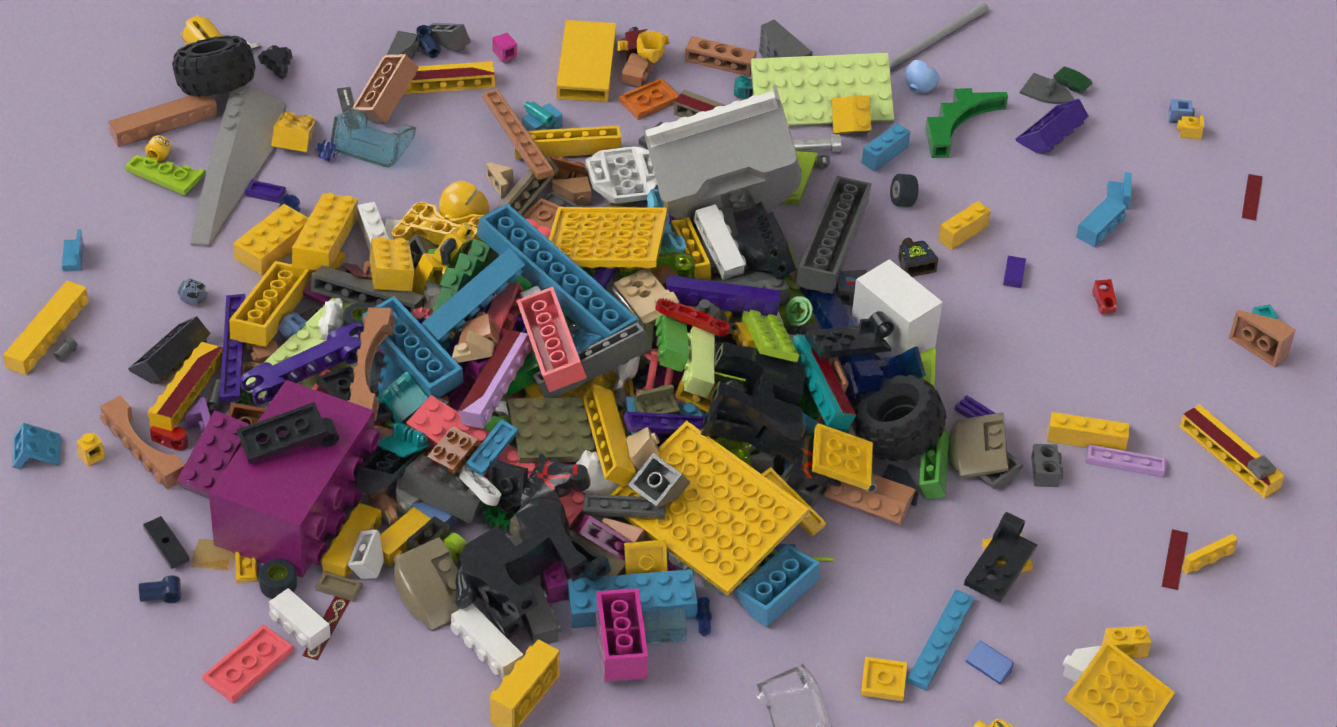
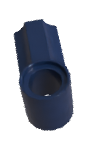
M427 25L418 26L416 34H418L420 47L427 57L431 59L436 58L441 53V48L432 36L431 28Z
M169 575L164 577L162 581L139 583L140 602L162 599L166 603L180 601V578Z

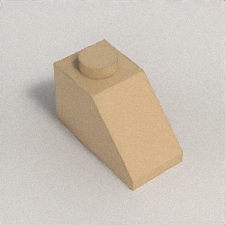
M648 427L626 437L629 456L637 471L641 469L652 453L656 455L659 453L657 445L660 443L656 433H651Z

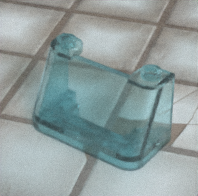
M352 108L334 116L330 145L337 153L389 168L397 163L414 139L416 127L403 125L398 129L397 133H387L366 126V114L361 110Z

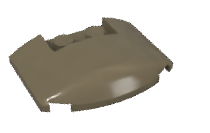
M1004 412L959 419L955 422L949 434L948 456L953 469L959 471V477L967 478L1009 471Z
M438 537L394 557L396 588L402 602L411 615L418 622L420 620L429 625L428 629L431 631L451 622V614L459 610L455 602V579L458 570L443 541Z

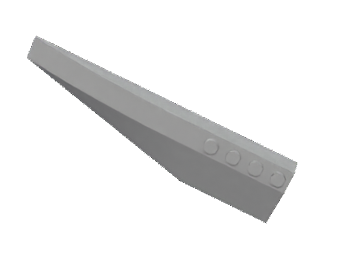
M250 86L239 87L230 92L200 197L191 238L192 246L209 247L219 233L221 225L226 223L228 215L234 211L236 203L240 202L251 180L257 177L259 169L265 165L267 157L273 153L274 146H271L274 125L281 113L285 112L286 102Z

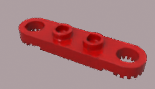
M659 298L657 300L656 311L674 318L680 323H687L718 336H727L729 333L730 324L724 320L722 321V319H715L712 315L681 303H673V301L667 300V298Z

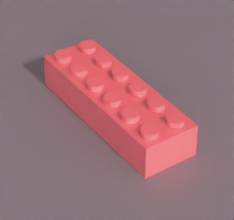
M550 287L516 300L549 392L586 379L585 371L554 288Z

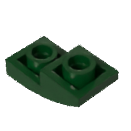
M1065 66L1053 75L1057 82L1068 84L1069 90L1083 93L1093 84L1092 80L1082 73Z

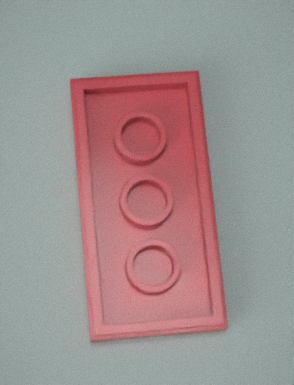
M263 624L202 675V679L226 699L234 703L293 653L294 646Z

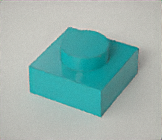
M1270 304L1253 307V314L1278 319Z

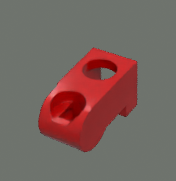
M1112 279L1095 280L1092 294L1098 304L1099 313H1115L1117 302ZM1106 285V289H1100V286Z
M155 426L149 429L151 440L155 443L177 451L188 447L187 432L182 427H174L172 431Z

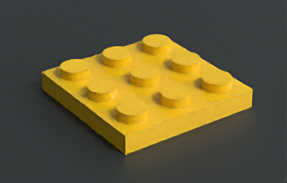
M818 423L814 430L812 471L868 490L871 486L873 442Z

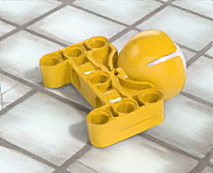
M455 181L447 186L441 194L439 210H437L435 205L425 202L416 203L394 227L392 236L394 240L402 238L410 241L415 234H418L432 241L433 244L440 245L449 231L460 228L462 223H467L472 227L470 235L474 239L484 242L476 234L479 218L489 214V202L476 186L465 181Z

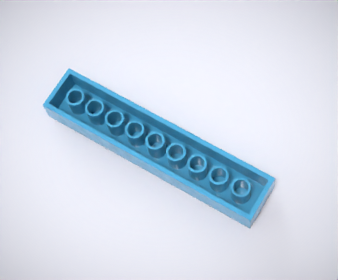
M508 203L479 218L476 235L499 255L510 247L525 264L521 275L533 286H538L541 291L553 287L562 311L586 333L600 335L605 339L637 323L638 318Z

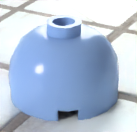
M913 60L909 64L905 72V80L912 92L927 93L936 87L940 76L933 67L929 69L926 67L927 63L919 60Z

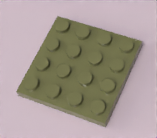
M582 397L507 399L506 406L510 424L518 428V434L514 437L519 463H539L540 453L547 459L557 457V460L560 462H577L585 450L597 452Z

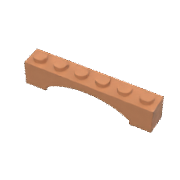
M368 307L367 315L363 319L364 331L360 334L361 347L357 350L358 362L357 366H354L353 369L354 382L350 385L351 397L348 402L374 410V421L377 419L379 401L375 393H371L370 369L381 343L388 335H393L396 318L391 308Z
M121 395L100 406V419L102 423L110 427L113 435L121 439L124 447L132 451L135 459L143 463L146 471L154 475L158 484H162L166 489H169L179 483L177 479L185 464L175 453L172 455L162 453L150 447L138 437L130 424V421L133 420L131 406Z

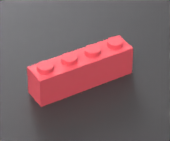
M519 282L509 283L500 295L495 294L487 312L498 326L500 340L506 330H513L520 314L516 300L521 299L520 293L525 290Z

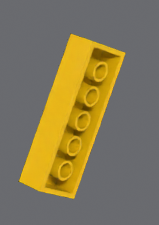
M333 193L322 194L292 247V267L317 270L322 265L329 268L332 267L358 219V198L339 196Z
M275 261L230 318V339L267 347L278 332V327L283 318L291 314L304 297L303 290L310 282V269L292 267V264Z

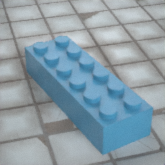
M509 247L422 322L421 325L442 345L451 336V331L456 333L463 327L466 318L471 320L480 310V306L485 308L492 301L495 293L500 295L509 285V281L511 283L515 282L523 273L522 268L525 264Z
M395 296L374 307L391 308L396 318L393 335H388L380 347L404 373L408 372L428 398L432 395L438 399L464 383L463 371L460 365ZM367 312L362 314V319L367 315Z
M688 569L604 576L596 582L588 578H579L574 582L572 579H568V599L572 628L596 626V591L639 588L643 622L697 618V597L693 571Z

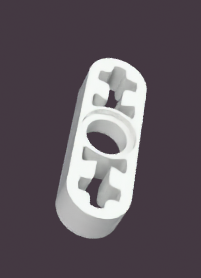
M466 465L462 466L459 478L482 502L491 506L498 505L501 497L500 491L485 476L479 475L466 467Z

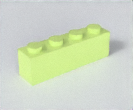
M693 326L690 333H687L689 358L684 366L685 373L682 382H685L684 391L707 398L714 385L715 334Z

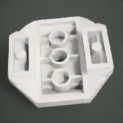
M633 146L601 150L586 159V167L593 189L600 193L609 204L647 200L650 190L658 188L649 151L644 148Z

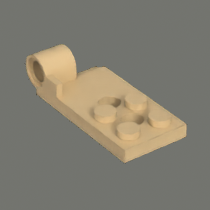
M649 269L638 270L636 273L614 283L617 292L644 326L646 323H655L658 315H662L655 309L659 298H667V300L670 299L673 303H679L674 292L665 290Z

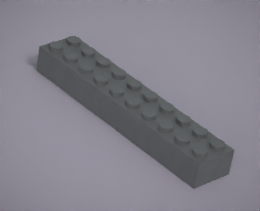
M836 176L800 262L796 286L833 294L869 202L872 183Z

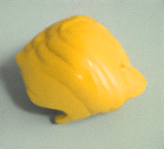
M647 30L638 35L637 54L646 60L649 59L652 63H656L664 55V38L660 32Z

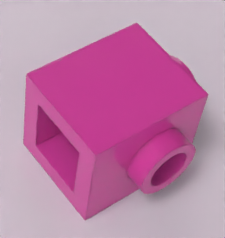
M508 32L492 37L493 52L502 62L517 57V43Z

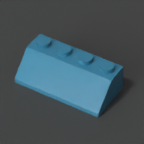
M787 544L735 590V595L751 618L768 627L820 580V562Z

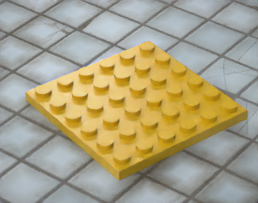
M558 207L549 240L579 267H624L627 269L643 267L650 269L657 267L668 212L666 208Z

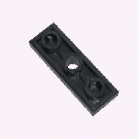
M162 516L143 524V529L170 569L190 561L189 555Z

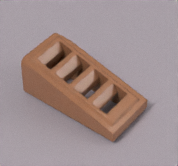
M609 518L602 520L604 525L632 542H643L647 536L643 528Z

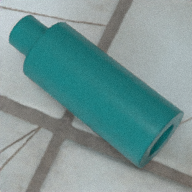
M529 101L524 103L526 112L544 125L550 126L554 122L555 116L537 103Z

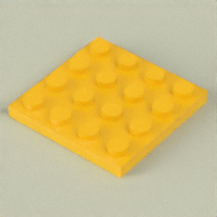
M1106 640L1063 700L1098 727H1152L1175 692Z

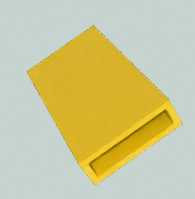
M565 21L556 99L608 102L616 40V23Z

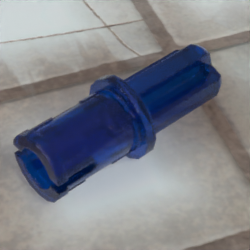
M700 597L697 599L698 613L696 614V620L698 621L699 633L702 636H706L711 633L712 613L710 612L709 598Z

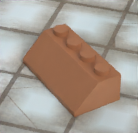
M406 54L384 55L351 111L374 123H386L391 118L395 107L398 106L402 95L407 91L408 85L415 77L419 67Z
M875 474L872 475L877 489L872 493L840 481V487L828 485L824 494L828 501L900 527L903 525L916 491L914 488Z

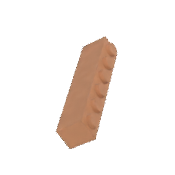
M186 96L108 121L110 134L117 146L120 147L217 116V104L213 96Z

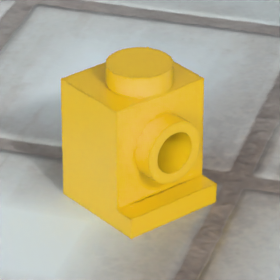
M1200 115L1199 118L1182 116L1181 120H1178L1177 123L1180 138L1201 140L1204 129V116Z
M94 432L86 433L80 440L76 441L78 447L77 455L87 466L105 458L103 443ZM94 450L96 453L90 456L89 452Z

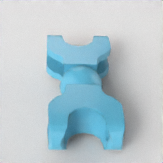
M651 189L647 195V208H666L660 197L659 190ZM667 215L657 267L663 266V261L664 265L668 264L673 269L675 252L682 254L686 248V243L683 236L675 235V232H672Z

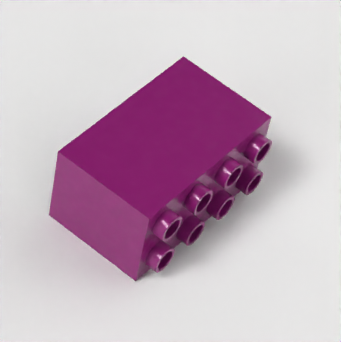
M286 380L258 422L315 402L321 418L333 420L339 434V441L330 447H323L320 444L310 448L308 443L250 465L241 445L210 490L209 500L214 546L233 553L239 552L241 556L250 559L253 557L256 561L263 564L274 559L289 561L296 570V576L303 578L311 564L317 566L321 564L322 555L327 551L326 540L329 535H339L340 528L345 523L346 514L344 512L348 505L356 507L359 504L363 491L356 490L357 467L375 452L380 441L381 431L374 428V410ZM281 431L277 435H284L287 431ZM261 438L258 442H265L267 438Z

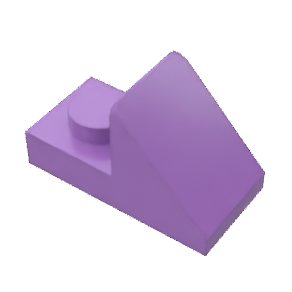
M205 397L200 398L186 414L187 429L200 427V431L203 433L211 418Z

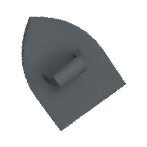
M1036 73L1032 74L1020 91V94L1045 103L1063 104L1074 100L1068 89L1058 83L1056 79H1050Z

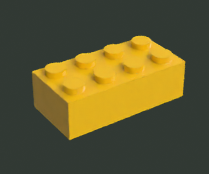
M286 204L281 205L233 243L235 260L260 275H264L275 261L280 262L292 252V247L309 218Z
M385 237L372 238L369 259L374 289L412 292L414 267L409 241L402 238L395 240Z
M539 639L533 646L530 645L522 660L516 662L513 671L509 675L507 674L497 690L494 689L490 694L489 713L492 725L496 727H519L559 678L560 650Z

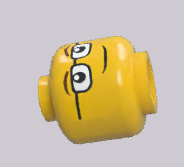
M161 135L154 136L145 146L148 158L157 159L158 162L164 161L172 150L170 141Z

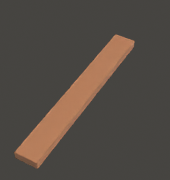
M496 89L482 93L483 101L536 179L540 180L554 176L553 168L500 91Z

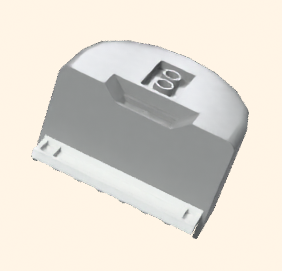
M776 85L772 86L773 91L753 95L749 99L737 100L726 106H717L713 110L701 111L690 117H681L677 121L665 122L658 127L647 130L646 125L642 126L660 197L672 217L676 220L689 217L693 225L696 210L716 204L718 208L731 206L735 221L745 220L755 216L754 212L757 211L755 204L762 202L765 210L768 211L787 200L799 187L802 171Z

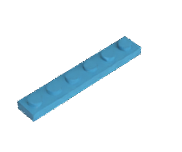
M955 589L908 676V684L927 691L974 602V596Z

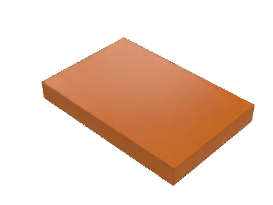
M660 78L620 95L618 101L639 120L674 105V101L679 95Z

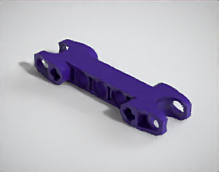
M353 323L340 327L328 334L327 341L275 365L265 362L254 367L240 378L244 391H252L253 401L256 404H264L274 399L286 380L298 383L343 361L347 364L358 362L357 350L361 347L360 334L363 332V326L360 323ZM354 329H358L354 336H350ZM254 377L255 381L247 385V380ZM266 391V395L264 397L258 398V395L261 392Z

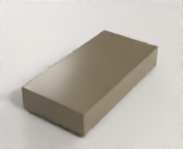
M324 571L316 585V591L355 602L363 587V583Z

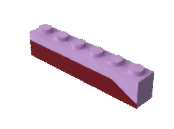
M506 330L492 357L489 358L458 410L462 425L484 429L487 422L491 420L492 414L499 406L501 398L507 393L510 383L515 379L517 371L523 366L527 354L532 350L528 333Z

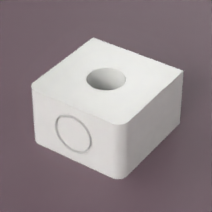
M889 259L856 279L850 327L859 326L860 319H868L877 311L884 312L894 325L893 332L884 338L892 349L891 352L875 354L882 358L896 372L901 373L905 370L906 366L910 365L911 358L932 347L935 348L943 302Z

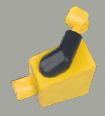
M462 223L460 228L449 231L432 256L444 265L442 276L445 273L446 267L450 268V266L457 263L460 253L468 255L474 237L470 235L472 227L467 223Z

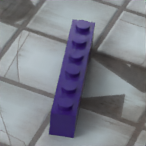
M667 275L665 290L674 292L679 303L683 305L697 307L699 302L705 299L710 301V303L717 304L725 311L743 313L744 311L750 312V310H755L764 316H768V314L777 316L780 302L779 290Z

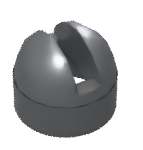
M829 155L815 157L819 168L823 169L824 166H829Z

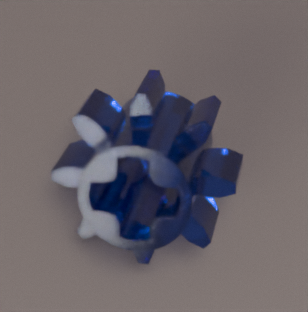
M326 140L322 144L318 143L315 149L318 152L317 157L329 162L331 158L336 159L339 151L335 149V144Z
M286 194L278 200V203H280L279 207L286 204L298 212L301 210L298 207L300 201L295 195Z

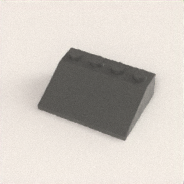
M746 269L743 274L722 280L721 276L712 277L711 280H708L779 290V306L787 305L790 301L785 278L776 279L771 271ZM731 311L732 317L743 315V313Z

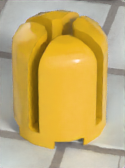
M199 15L186 21L183 34L181 32V38L186 44L210 37L223 36L208 17H199Z

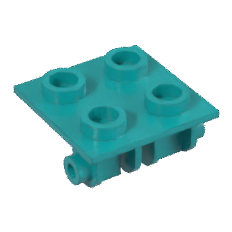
M748 76L735 78L734 88L738 89H734V96L746 98V89H748L747 98L749 99V91L753 89L752 79H749Z
M405 372L379 393L377 399L381 404L384 402L393 412V419L396 423H402L416 412L428 397L411 375Z
M400 422L394 423L392 425L393 434L380 439L378 444L383 450L396 453L399 457H408L410 454L431 446V444L426 443L427 436L425 433Z

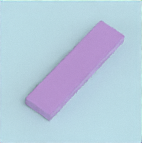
M1088 444L1085 463L1164 477L1166 458Z

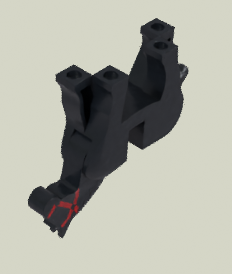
M717 342L714 351V370H720L730 376L745 379L743 384L747 388L749 395L719 381L711 394L710 409L702 420L701 435L706 437L718 436L727 440L746 442L765 453L782 456L795 463V466L786 479L787 484L792 489L803 490L812 485L825 488L829 484L840 487V481L812 471L814 432L805 425L802 408L795 406L803 393L805 371L798 361L793 362L760 354L758 349L753 347Z
M542 453L539 454V466L529 476L521 497V509L515 514L525 540L515 546L501 528L496 526L464 546L460 555L461 567L455 579V602L458 609L468 607L476 601V596L484 601L492 622L509 639L524 629L520 616L538 605L531 589L520 585L544 572L557 560L562 562L573 582L582 576L596 582L611 572L609 561L605 555L591 551L586 544L570 535L569 521L559 499L570 494L573 490L584 491L590 487L591 479L584 465H567L557 460V457L547 459Z

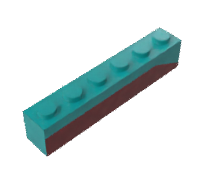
M796 334L792 342L799 353L798 362L805 371L804 382L826 425L832 428L847 430L856 414L827 358L820 359L805 338V335Z

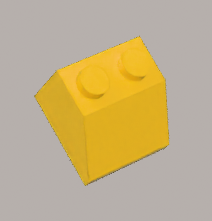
M870 95L831 99L833 134L871 131Z

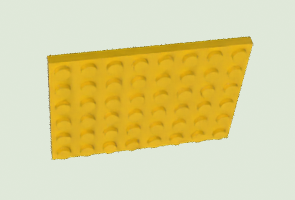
M686 421L658 448L659 453L657 456L690 481V484L678 499L666 504L665 519L623 518L634 526L645 529L646 535L654 541L666 540L667 551L726 595H729L809 514V508L709 436L701 435V431ZM631 480L625 486L620 485L610 494L643 497L628 486Z

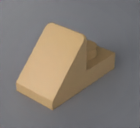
M491 162L486 163V176L500 198H505L508 194L509 183L513 182V168Z
M469 330L466 343L455 345L452 358L457 363L492 357L495 344L493 341Z

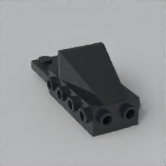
M763 203L755 204L757 211L754 212L756 219L753 220L754 227L735 236V240L745 257L749 269L771 271L776 279L785 278L797 270L788 243L774 213L767 214Z

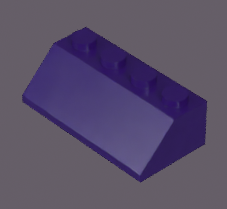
M1080 99L1057 105L1015 140L1035 153L1043 151L1047 153L1054 149V145L1064 141L1063 137L1072 134L1074 128L1083 125L1084 120L1089 115Z

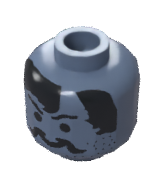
M192 278L186 281L183 280L178 289L180 299L193 306L204 302L208 294L205 291V285Z

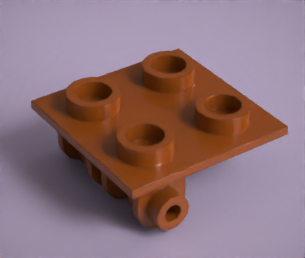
M552 157L554 164L559 169L553 176L555 180L588 177V180H590L588 170L583 163L578 161L573 163L564 157Z
M452 426L427 457L448 468V471L454 475L459 473L463 466L462 463L466 464L467 461L464 457L469 459L477 450L479 442L477 438Z

